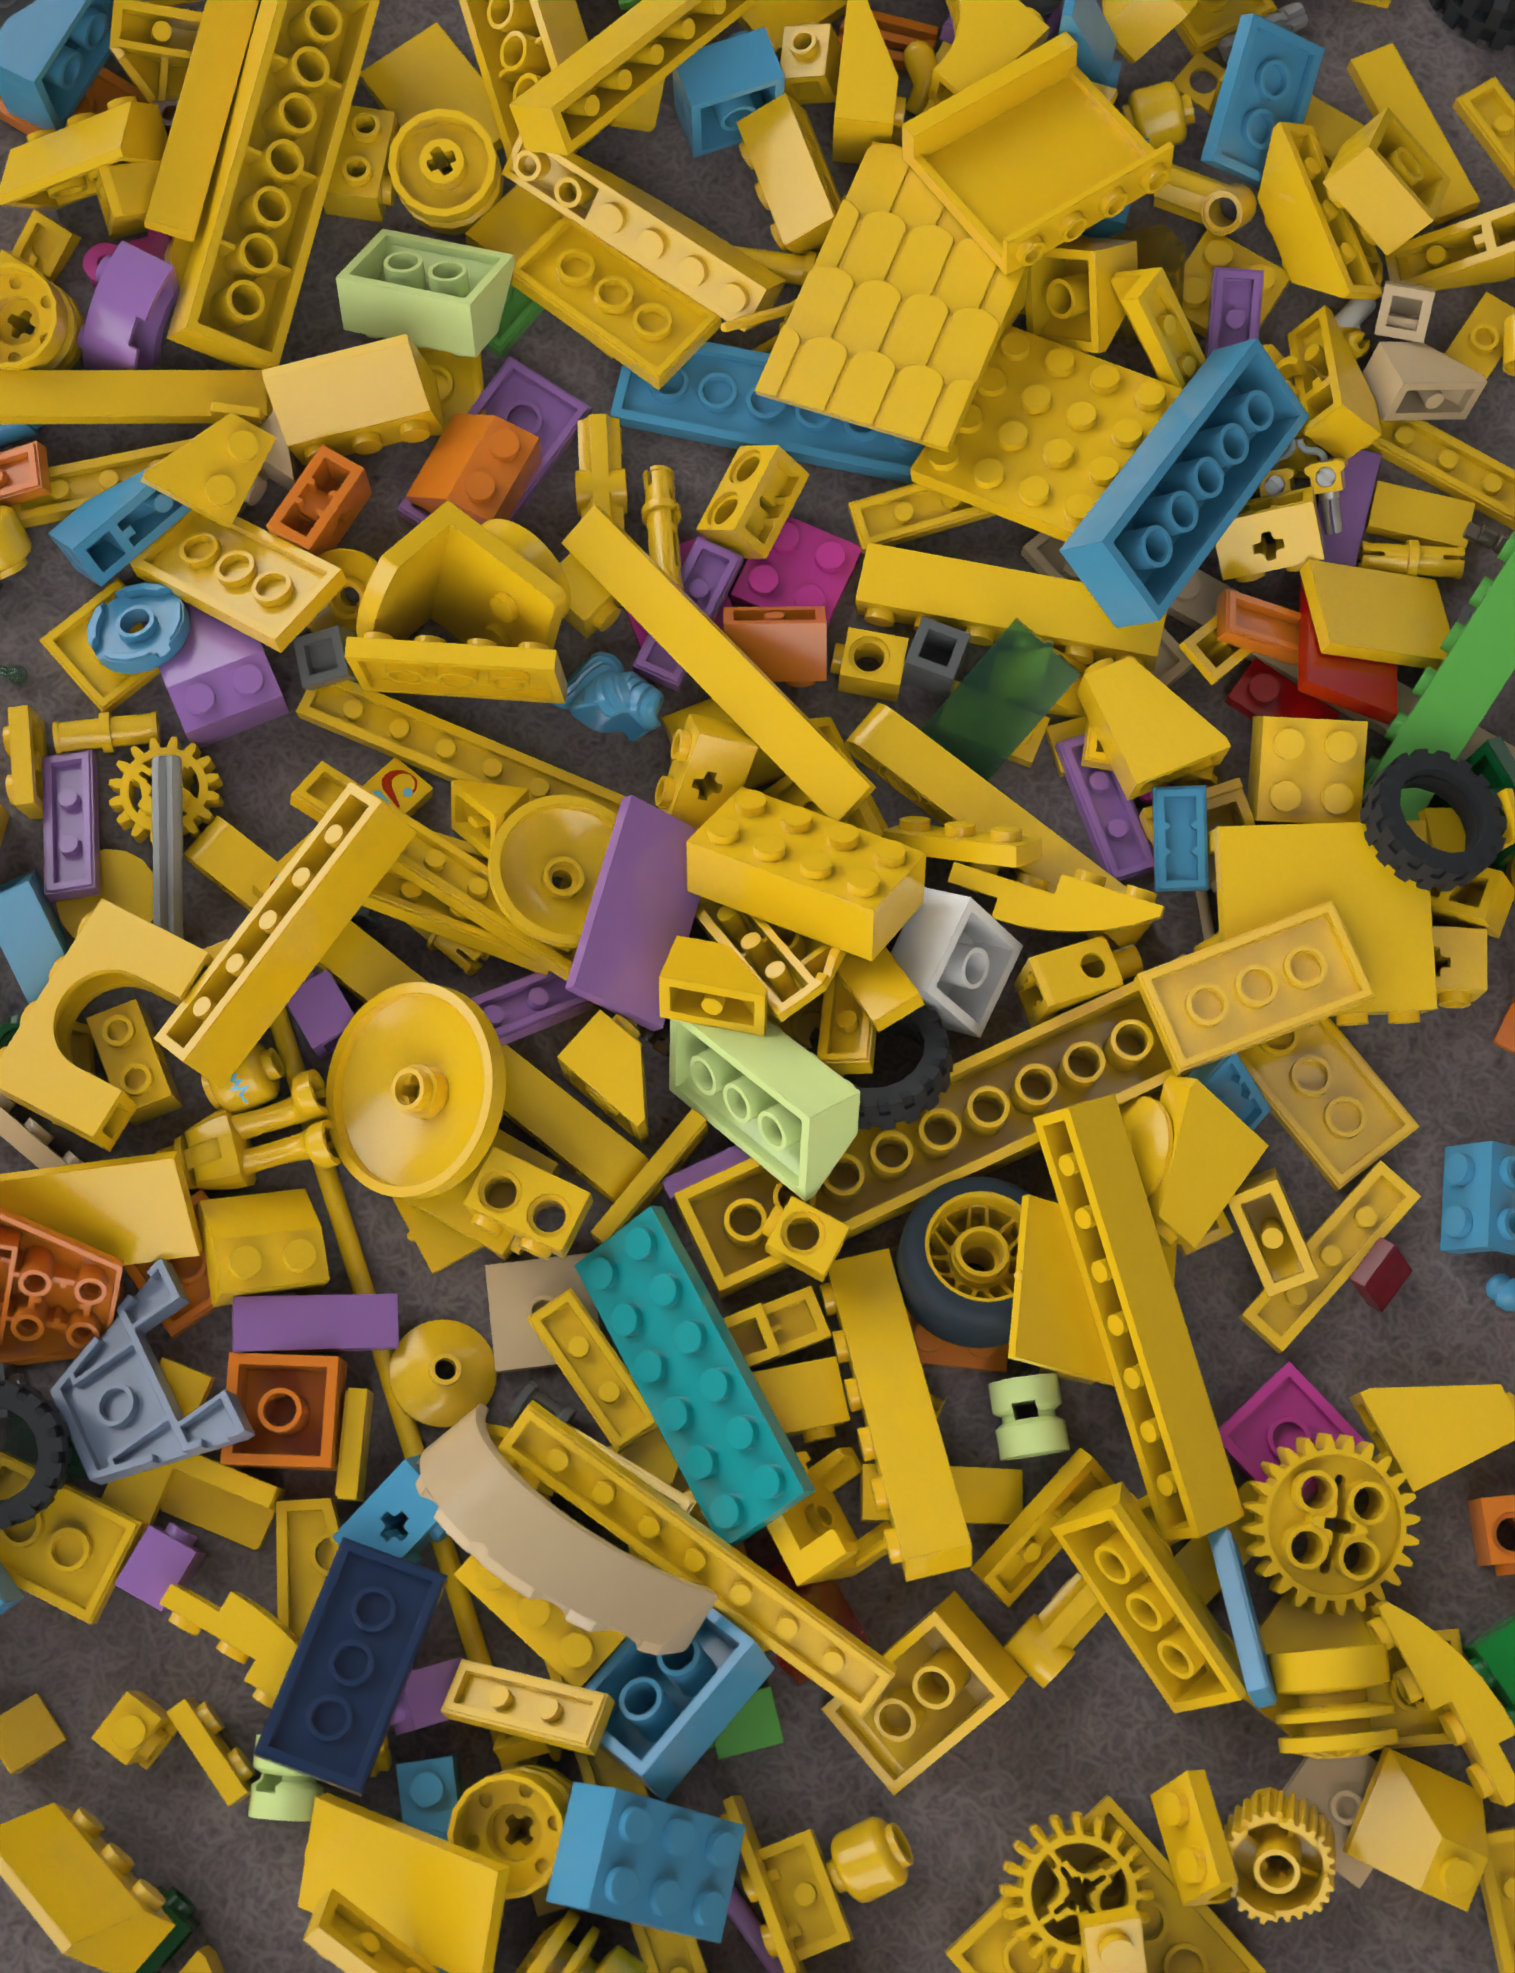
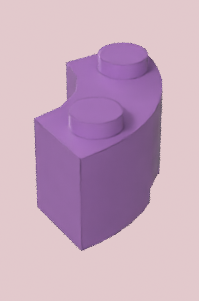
M122 240L112 256L106 255L101 260L96 271V281L98 284L92 297L86 323L81 328L77 339V345L82 349L85 370H154L162 358L161 344L164 329L180 292L175 268L173 265Z

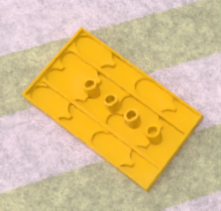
M873 141L863 157L846 198L841 202L816 262L804 281L786 325L783 324L754 391L762 397L950 452L1031 266H1023L1006 276L902 158V147Z

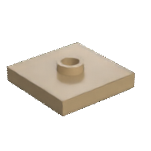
M589 1253L566 1255L565 1259L559 1256L550 1257L548 1261L540 1258L485 1265L494 1363L497 1374L558 1366L526 1318L569 1288H572L600 1329L598 1311L574 1266Z
M1369 1755L1333 1759H1312L1305 1756L1282 1789L1284 1795L1289 1797L1293 1792L1296 1793V1799L1299 1801L1303 1797L1307 1798V1805L1309 1807L1315 1804L1318 1807V1815L1325 1814L1326 1818L1331 1821L1336 1838V1873L1360 1889L1373 1870V1867L1343 1853L1342 1849L1378 1762Z

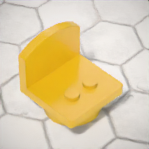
M447 500L381 556L369 579L360 603L356 634L357 637H363V634L366 632H382L393 636L395 640H406L431 618L464 644L469 639L481 638L494 641L498 646L518 647L522 642H538L549 646L553 650L561 620L570 608L571 593L569 583L553 553L529 530L504 519H490L480 525Z

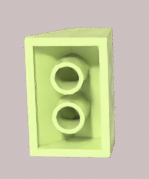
M382 228L336 276L343 329L362 333L370 338L388 339L408 334L414 345L418 348L427 347L451 352L459 357L470 356L476 358L498 332L515 266L514 255Z

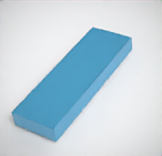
M1227 1528L1218 1529L1209 1533L1208 1537L1247 1693L1257 1709L1276 1704L1275 1700L1278 1699L1240 1550L1230 1530L1228 1531Z

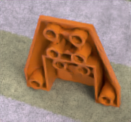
M0 1207V1363H15L16 1366L76 1359L94 1336L101 1338L113 1323L124 1261Z

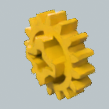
M173 736L165 748L160 746L155 737L150 738V750L145 753L135 745L130 749L135 759L130 764L118 760L116 766L123 774L122 779H109L108 784L115 793L119 794L108 800L114 812L121 813L116 819L124 831L132 828L131 835L138 843L141 844L150 835V840L153 844L152 759L158 755H176L182 760L183 835L190 833L196 839L201 834L198 826L202 822L209 825L214 819V816L209 811L210 807H222L224 803L221 796L214 792V790L224 785L219 774L212 773L216 767L209 755L200 758L201 751L193 742L182 751L180 741L177 737ZM194 774L197 775L199 782L198 798L194 797L190 792V786L194 782L192 778ZM135 788L139 789L142 794V799L138 803L140 808L138 813L134 805Z

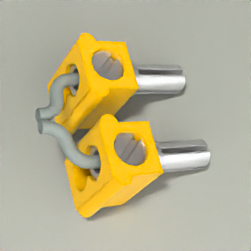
M1303 439L1292 440L1288 449L1284 451L1259 485L1260 496L1265 497L1295 490L1294 476L1298 472L1297 468L1292 465L1278 467V464L1281 460L1289 458L1294 454L1297 444L1301 452L1317 455L1320 460L1309 463L1304 469V473L1310 476L1314 494H1319L1325 533L1333 534L1329 507L1330 499L1335 534L1342 532L1339 491L1344 490L1346 487L1344 468L1348 465V460L1342 457L1328 459L1327 454L1322 449L1306 446Z

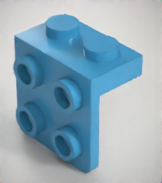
M1486 1141L1445 1147L1440 1251L1452 1254L1498 1251L1515 1255V1146L1496 1141Z

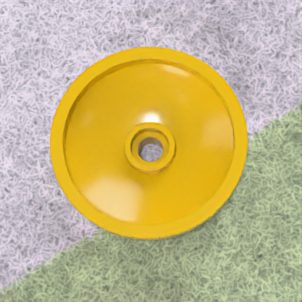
M550 795L534 799L510 814L499 828L492 842L488 858V877L498 906L513 925L540 942L558 947H578L617 818L614 812L587 798L574 795ZM561 877L565 879L568 888L558 889L552 883V878Z

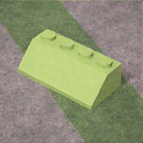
M670 1019L669 1090L707 1119L711 1125L802 1200L807 1201L813 1198L858 1134L860 1091L849 1080L842 1078L820 1061L814 1053L807 1051L785 1034L779 1026L774 1025L769 1020H767L765 1036Z

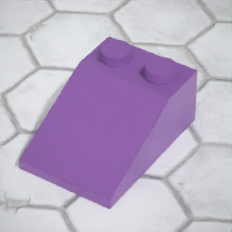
M182 601L190 615V632L184 646L171 660L158 667L189 742H193L200 749L288 714L287 705L261 643ZM141 622L143 628L148 624V622Z

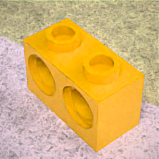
M779 445L740 446L696 530L709 542L743 556V558L766 559L810 474Z
M493 1146L463 1205L468 1213L474 1215L470 1223L477 1228L496 1237H500L503 1230L522 1238L519 1245L520 1248L548 1261L552 1253L565 1259L593 1203L590 1192ZM507 1183L517 1189L516 1198L510 1206L499 1209L488 1204V1195L496 1185ZM547 1207H558L566 1214L564 1224L554 1232H544L536 1227L538 1214Z

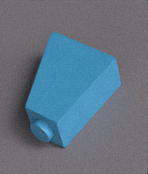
M37 869L0 885V947L29 1004L38 999L47 985L53 964L61 956H65L70 949L52 903L44 895V885Z

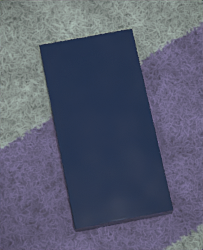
M343 1537L253 1752L254 1756L362 1796L448 1581V1575Z

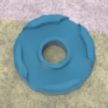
M144 582L126 586L114 593L117 598L112 600L107 606L103 601L95 609L88 623L87 641L100 663L117 673L137 674L153 670L168 662L184 646L190 632V615L181 599L163 584ZM140 622H148L142 630L129 633V630L134 625Z

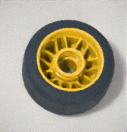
M961 1178L945 1183L929 1192L920 1200L909 1215L896 1254V1276L906 1308L913 1318L934 1336L951 1344L968 1348H990L1009 1343L1022 1196L1029 1195L1025 1190L996 1178ZM967 1264H978L982 1266L986 1270V1272L976 1271L970 1268Z

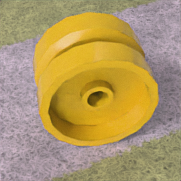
M436 108L417 114L400 128L390 146L388 169L396 193L400 197L405 209L417 224L434 233L449 235L466 233L502 199L504 175L501 174L502 168L491 137L477 120L459 110ZM453 170L449 174L443 175L444 172Z

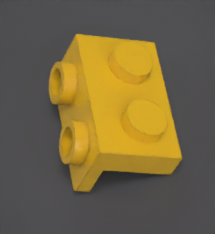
M1205 1769L1187 1770L1152 1793L1150 1797L1182 1907L1225 1903L1232 1898L1230 1896V1887L1238 1883L1239 1880Z

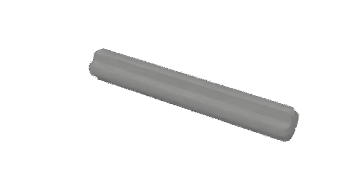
M158 755L152 759L153 924L184 939L182 760L176 755Z

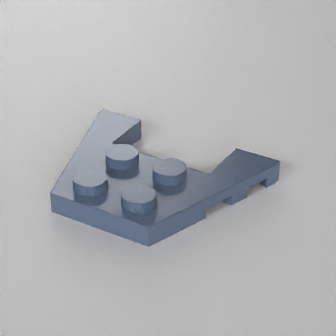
M162 1258L156 1261L147 1271V1274L151 1277L135 1297L128 1294L116 1309L119 1316L101 1338L96 1336L92 1338L50 1390L53 1400L60 1410L59 1413L63 1422H66L69 1427L71 1440L89 1480L101 1485L246 1441L255 1435L236 1394L227 1390H223L184 1418L146 1338L147 1332L190 1303L172 1263Z

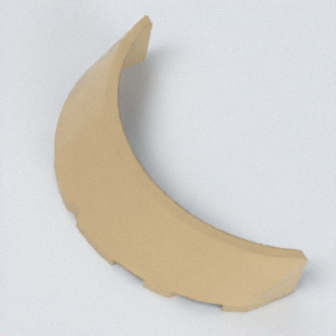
M480 1403L422 1452L416 1463L420 1467L421 1474L415 1483L420 1497L427 1498L437 1504L439 1508L434 1518L461 1548L476 1557L482 1566L528 1599L540 1598L552 1602L566 1615L565 1620L589 1632L615 1630L626 1635L636 1644L638 1651L659 1656L684 1652L689 1647L718 1595L708 1587L669 1574L617 1548L580 1525L544 1498L512 1468L493 1443L486 1426V1415L489 1412V1408L484 1404Z

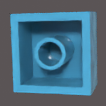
M765 27L750 32L739 31L725 40L703 46L672 71L674 110L693 158L741 143L743 139L736 122L784 94L785 76Z

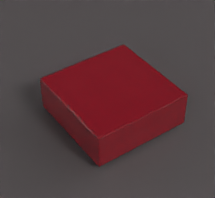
M1380 1237L1352 1273L1350 1281L1369 1306L1383 1312L1413 1270L1396 1245Z

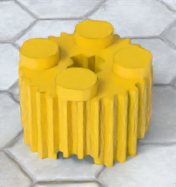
M1272 1787L1256 1790L1252 1794L1251 1800L1248 1798L1244 1799L1243 1807L1236 1805L1234 1815L1229 1814L1227 1825L1224 1826L1223 1830L1239 1880L1238 1883L1230 1887V1896L1237 1898L1238 1910L1240 1912L1244 1910L1249 1911L1248 1918L1251 1920L1255 1916L1260 1917V1924L1263 1925L1267 1920L1278 1922L1279 1917H1284L1286 1922H1290L1293 1915L1300 1920L1303 1919V1912L1305 1911L1310 1915L1314 1913V1910L1321 1912L1323 1910V1902L1328 1903L1330 1900V1892L1334 1890V1877L1336 1875V1838L1331 1821L1326 1818L1325 1814L1318 1815V1807L1315 1804L1309 1807L1307 1805V1798L1303 1797L1299 1801L1296 1799V1793L1292 1792L1287 1797L1284 1795L1283 1790L1278 1791ZM1280 1855L1281 1858L1280 1860H1275L1269 1856Z

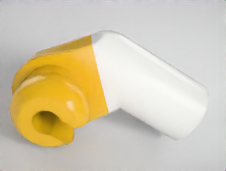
M1350 299L1335 316L1355 360L1365 356L1370 348V340L1363 339L1365 333L1361 331L1360 325L1376 308L1374 300Z

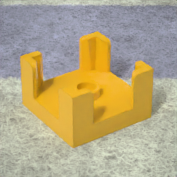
M838 1448L809 1469L806 1466V1463L810 1461L807 1451L795 1452L816 1491L766 1526L796 1585L802 1586L855 1576L888 1554L883 1530L892 1529L891 1522L884 1521L857 1540L833 1494L834 1491L862 1472V1465L853 1448Z

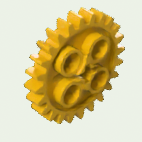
M1317 1433L1315 1446L1309 1438L1297 1437V1454L1287 1447L1279 1446L1276 1448L1281 1464L1278 1466L1262 1461L1260 1465L1268 1479L1265 1483L1249 1481L1248 1485L1259 1494L1258 1501L1242 1502L1244 1509L1255 1513V1521L1241 1525V1531L1254 1534L1257 1541L1245 1548V1552L1252 1556H1263L1264 1558L1254 1570L1256 1575L1262 1577L1275 1575L1269 1586L1271 1592L1281 1595L1288 1591L1287 1603L1300 1608L1307 1600L1308 1611L1320 1615L1327 1604L1330 1613L1344 1616L1346 1601L1352 1609L1361 1612L1365 1611L1366 1601L1364 1594H1367L1372 1599L1384 1601L1385 1595L1381 1583L1384 1581L1400 1586L1401 1581L1393 1569L1396 1564L1412 1567L1413 1562L1402 1551L1404 1546L1419 1545L1420 1542L1416 1537L1406 1533L1407 1526L1421 1521L1420 1516L1406 1513L1404 1507L1417 1498L1416 1494L1397 1489L1404 1482L1407 1475L1399 1471L1386 1473L1393 1458L1385 1454H1378L1372 1458L1374 1444L1360 1441L1355 1447L1354 1437L1350 1435L1339 1434L1334 1443L1331 1434ZM1337 1475H1340L1342 1482L1337 1486L1335 1478ZM1313 1477L1318 1485V1493L1311 1503L1306 1504L1301 1496V1489L1304 1482L1308 1478ZM1365 1488L1369 1496V1504L1364 1513L1358 1515L1354 1509V1498L1360 1489ZM1326 1517L1337 1519L1335 1530L1324 1528ZM1304 1532L1308 1539V1547L1306 1553L1301 1558L1295 1559L1291 1551V1544L1298 1533ZM1355 1543L1359 1549V1560L1352 1569L1348 1570L1344 1564V1554L1346 1549ZM1325 1561L1326 1570L1320 1572L1319 1566Z

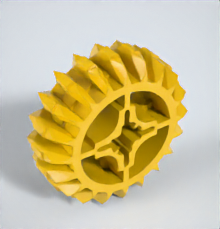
M1072 1811L1069 1818L1070 1829L1064 1830L1063 1822L1059 1815L1052 1814L1048 1817L1052 1834L1045 1836L1043 1830L1035 1823L1028 1827L1030 1835L1037 1842L1031 1849L1018 1839L1014 1841L1012 1847L1025 1858L1021 1866L1013 1861L1005 1860L1003 1862L1002 1869L1018 1877L1017 1884H1000L999 1893L1006 1897H1017V1903L1007 1905L1002 1909V1914L1006 1920L1023 1918L1024 1921L1012 1931V1936L1016 1941L1019 1942L1032 1934L1035 1935L1027 1951L1032 1958L1037 1959L1047 1947H1050L1048 1966L1051 1969L1058 1970L1063 1963L1065 1954H1068L1071 1971L1073 1973H1082L1084 1960L1081 1939L1070 1940L1060 1938L1044 1929L1053 1920L1060 1921L1069 1915L1080 1916L1089 1914L1084 1907L1079 1906L1073 1900H1071L1069 1906L1064 1904V1898L1069 1895L1070 1891L1066 1885L1068 1881L1060 1870L1061 1867L1071 1878L1075 1877V1880L1081 1884L1084 1878L1090 1880L1088 1882L1089 1885L1083 1892L1087 1899L1085 1902L1092 1913L1102 1911L1100 1907L1101 1893L1112 1883L1111 1878L1117 1873L1121 1883V1899L1118 1908L1131 1905L1136 1907L1137 1900H1153L1155 1892L1151 1888L1137 1887L1136 1881L1147 1878L1152 1872L1146 1864L1131 1867L1130 1862L1136 1859L1142 1851L1138 1844L1132 1843L1119 1850L1118 1847L1126 1833L1124 1829L1115 1826L1104 1838L1102 1835L1105 1829V1818L1095 1815L1090 1822L1088 1831L1084 1830L1082 1813ZM1075 1843L1089 1844L1100 1848L1109 1857L1100 1864L1094 1863L1085 1869H1075L1062 1856L1058 1848ZM1045 1860L1053 1875L1054 1887L1051 1894L1042 1901L1043 1905L1034 1911L1031 1900L1032 1882L1038 1866ZM1136 1908L1140 1915L1141 1923L1149 1924L1152 1915L1143 1909Z

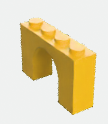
M101 898L94 911L87 913L80 922L77 938L66 955L61 956L53 964L49 973V981L38 999L31 1002L25 1008L20 1019V1027L8 1046L0 1049V1093L110 1152L138 1108V1105L121 1089L76 1066L71 1052V1034L76 1019L85 1006L94 998L109 990L122 987L144 989L179 1006L213 962V957L209 952Z

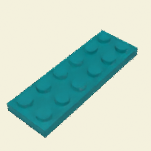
M662 1206L648 1207L574 1265L706 1520L716 1535L735 1548L816 1491Z

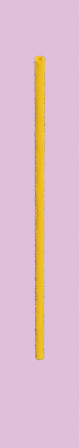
M285 1006L271 1024L270 1029L278 1054L284 1065L285 1077L291 1093L293 1078L306 1070ZM321 1120L300 1123L302 1131ZM313 1163L353 1294H376L337 1168L334 1166L320 1169ZM394 1350L371 1351L404 1458L407 1459L421 1455L425 1449L416 1420L412 1419L400 1408L390 1388L389 1366ZM449 1535L439 1543L432 1539L431 1545L440 1573L448 1575L445 1589L467 1660L493 1666L469 1589L454 1576V1573L461 1567L454 1541ZM490 1730L493 1743L495 1744L498 1731ZM499 1759L502 1771L524 1765L521 1761L504 1765ZM529 1816L522 1818L524 1824L520 1830L524 1837L530 1836L529 1829L534 1824Z

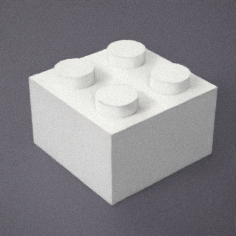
M924 887V903L903 926L891 951V955L920 993L923 1002L926 1004V1009L928 1011L934 1009L941 1018L942 1027L980 1038L1023 945L971 897Z

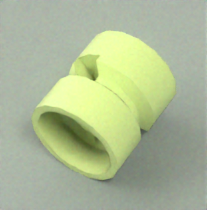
M1057 1373L1021 1376L988 1384L992 1414L1002 1419V1425L995 1430L1001 1461L1043 1456L1070 1450L1065 1419L1056 1416L1055 1410L1062 1404ZM1036 1404L1039 1417L1019 1420L1018 1407Z
M261 1734L256 1735L255 1747ZM254 1756L253 1767L261 1772V1777L251 1784L248 1816L268 1820L311 1821L314 1799L324 1794L325 1788L317 1782V1779Z

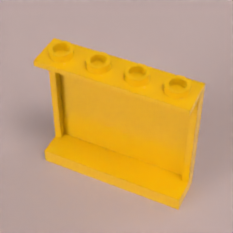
M1067 31L902 124V158L1006 276L1023 266L1033 265L1043 254L1058 245L1074 241L1086 229L1101 220L1115 217L1127 205L1142 196L1156 193L1170 181L1174 145L1169 141L1155 150L1076 66L1078 43Z
M1426 820L1406 821L1417 837L1427 843ZM1361 822L1218 826L1207 833L1208 855L1215 854L1220 942L1333 899L1377 996L1370 1002L1331 1016L1336 1017V1026L1369 1024L1368 1015H1388V1024L1420 1022V1013L1438 1009L1430 890L1417 888L1416 882L1410 879L1407 882L1400 880L1394 875L1396 870L1389 864L1384 867L1375 856L1378 853L1375 846H1369L1365 839L1366 824ZM1317 1022L1305 1027L1317 1026Z

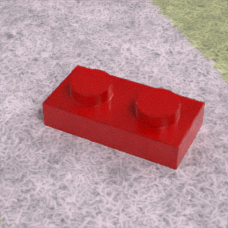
M1257 658L1253 660L1225 700V703L1252 721L1253 716L1337 720L1340 713L1319 699L1299 692L1298 685Z

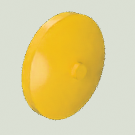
M408 982L390 987L378 993L352 1017L339 1038L331 1059L326 1083V1108H329L330 1112L327 1120L332 1122L333 1128L329 1132L337 1154L347 1170L361 1184L372 1191L391 1197L409 1199L429 1198L444 1193L461 1183L484 1158L498 1131L506 1095V1069L502 1047L498 1035L484 1011L468 996L452 988L425 982Z

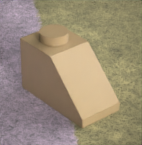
M1379 342L1362 373L1376 401L1377 411L1382 421L1466 419L1487 384L1484 375L1421 342Z

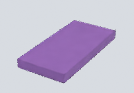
M509 356L467 414H481L485 410L486 415H496L540 437L542 463L509 521L514 522L578 434L577 421L585 419L588 415L592 414V408ZM406 497L397 508L398 516L415 527L432 514L406 500Z
M633 795L622 799L565 986L566 990L651 1031L663 1028L665 1018L660 1017L659 975L676 936L689 937L700 896L687 891L686 841L698 829Z

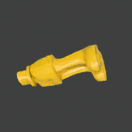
M315 1069L300 1072L293 1078L291 1086L292 1095L260 1109L235 1115L222 1108L188 1128L184 1135L176 1137L174 1145L156 1151V1153L179 1151L186 1182L191 1190L197 1188L202 1190H228L253 1186L256 1182L257 1172L296 1161L311 1160L320 1169L342 1164L330 1136L329 1130L333 1128L331 1120L316 1122L303 1132L255 1147L251 1143L250 1138L300 1123L318 1121L330 1116L329 1108H326V1084Z

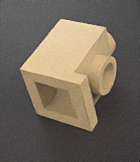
M1386 280L1374 334L1424 343L1435 296V288Z

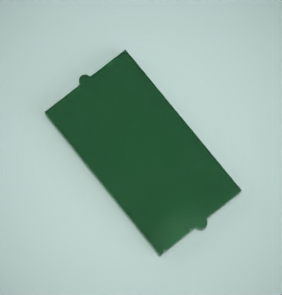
M1015 618L922 727L921 731L988 781L1082 672L1053 649L1054 642L1052 640L1044 641L1018 618Z

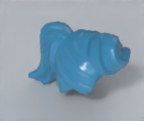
M599 651L592 654L566 680L568 684L566 704L552 703L554 706L570 709L569 711L574 718L592 730L602 733L624 732L628 739L634 742L649 731L662 725L658 713L662 708L664 695L655 686L648 684L646 680L638 677L636 673L632 671L624 672L622 662L615 655Z

